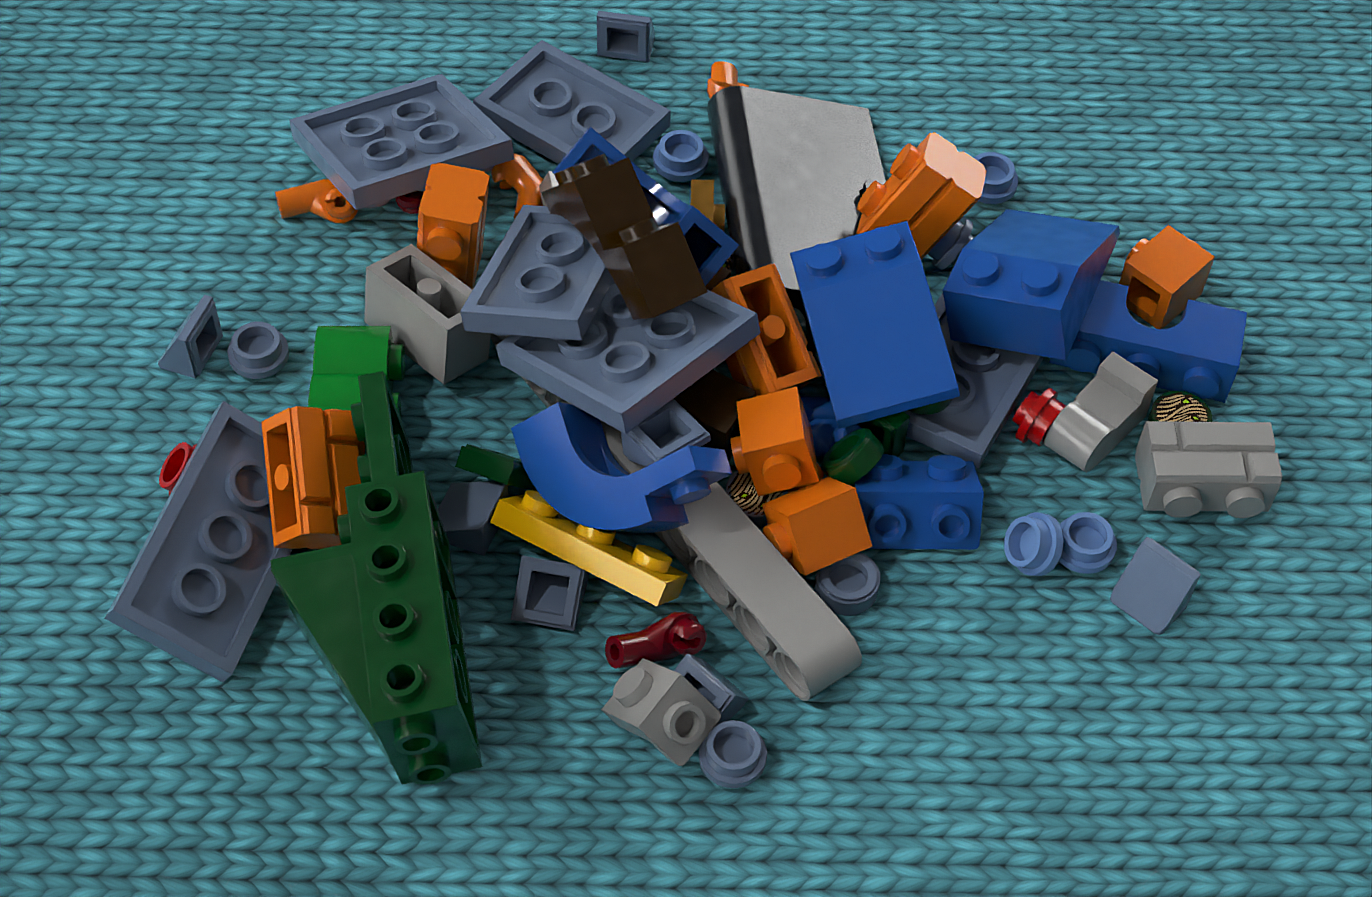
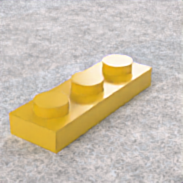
M527 490L525 494L499 499L490 523L655 606L678 598L688 574L670 566L672 558L658 549L640 544L633 548L614 538L616 530L595 529L568 519L549 505L538 491Z

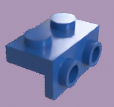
M883 454L878 463L866 475L850 484V486L856 488L871 539L872 547L868 549L974 550L980 545L984 491L973 461H964L962 458L953 455H936L928 461H903L899 457Z

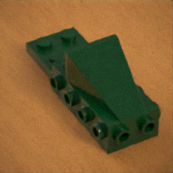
M384 371L358 376L361 402L351 404V415L355 433L359 442L365 441L366 454L357 456L361 484L345 487L348 514L338 515L337 517L342 545L270 560L271 572L305 639L395 769L401 784L413 782L420 785H430L446 780L453 773L483 766L449 539L424 470L413 472L410 444Z

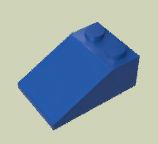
M1011 209L1005 210L962 248L942 290L950 339L1066 361L1120 235L1119 225Z
M907 221L879 227L871 231L828 243L817 244L813 247L790 253L803 307L838 429L960 396L958 383L924 268Z

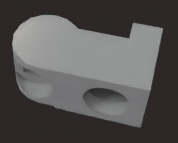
M1112 352L1099 365L1096 376L1075 397L1074 401L1069 403L1056 417L1046 434L1044 445L1084 472L1091 471L1146 417L1159 380L1115 352Z

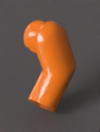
M513 153L514 159L495 165L491 170V175L495 183L501 181V189L509 190L514 188L517 191L515 220L523 205L543 206L539 188L543 178L525 156Z
M322 179L275 192L282 219L311 212L335 224L346 223L352 220L358 211L354 209L329 179Z

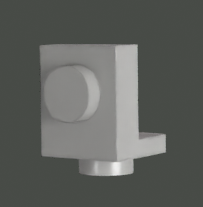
M644 658L636 667L629 669L619 678L614 686L613 696L601 709L616 725L648 740L669 761L678 766L686 764L721 718L720 712L680 673Z

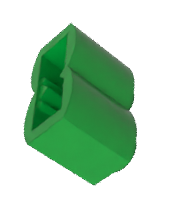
M318 326L314 342L313 374L309 388L308 407L322 408V410H351V404L361 402L358 376L384 371L401 419L400 393L392 392L394 381L404 380L405 351L403 344L393 343L391 326Z

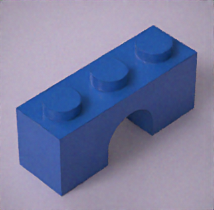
M1100 280L1067 360L1054 358L1049 360L1051 364L1068 367L1079 372L1097 374L1099 365L1112 352H1115L1159 380L1157 388L1170 391H1185L1201 399L1225 403L1240 366L1247 312L1188 299L1179 324L1167 329H1154L1140 324L1128 312L1126 299L1129 286Z

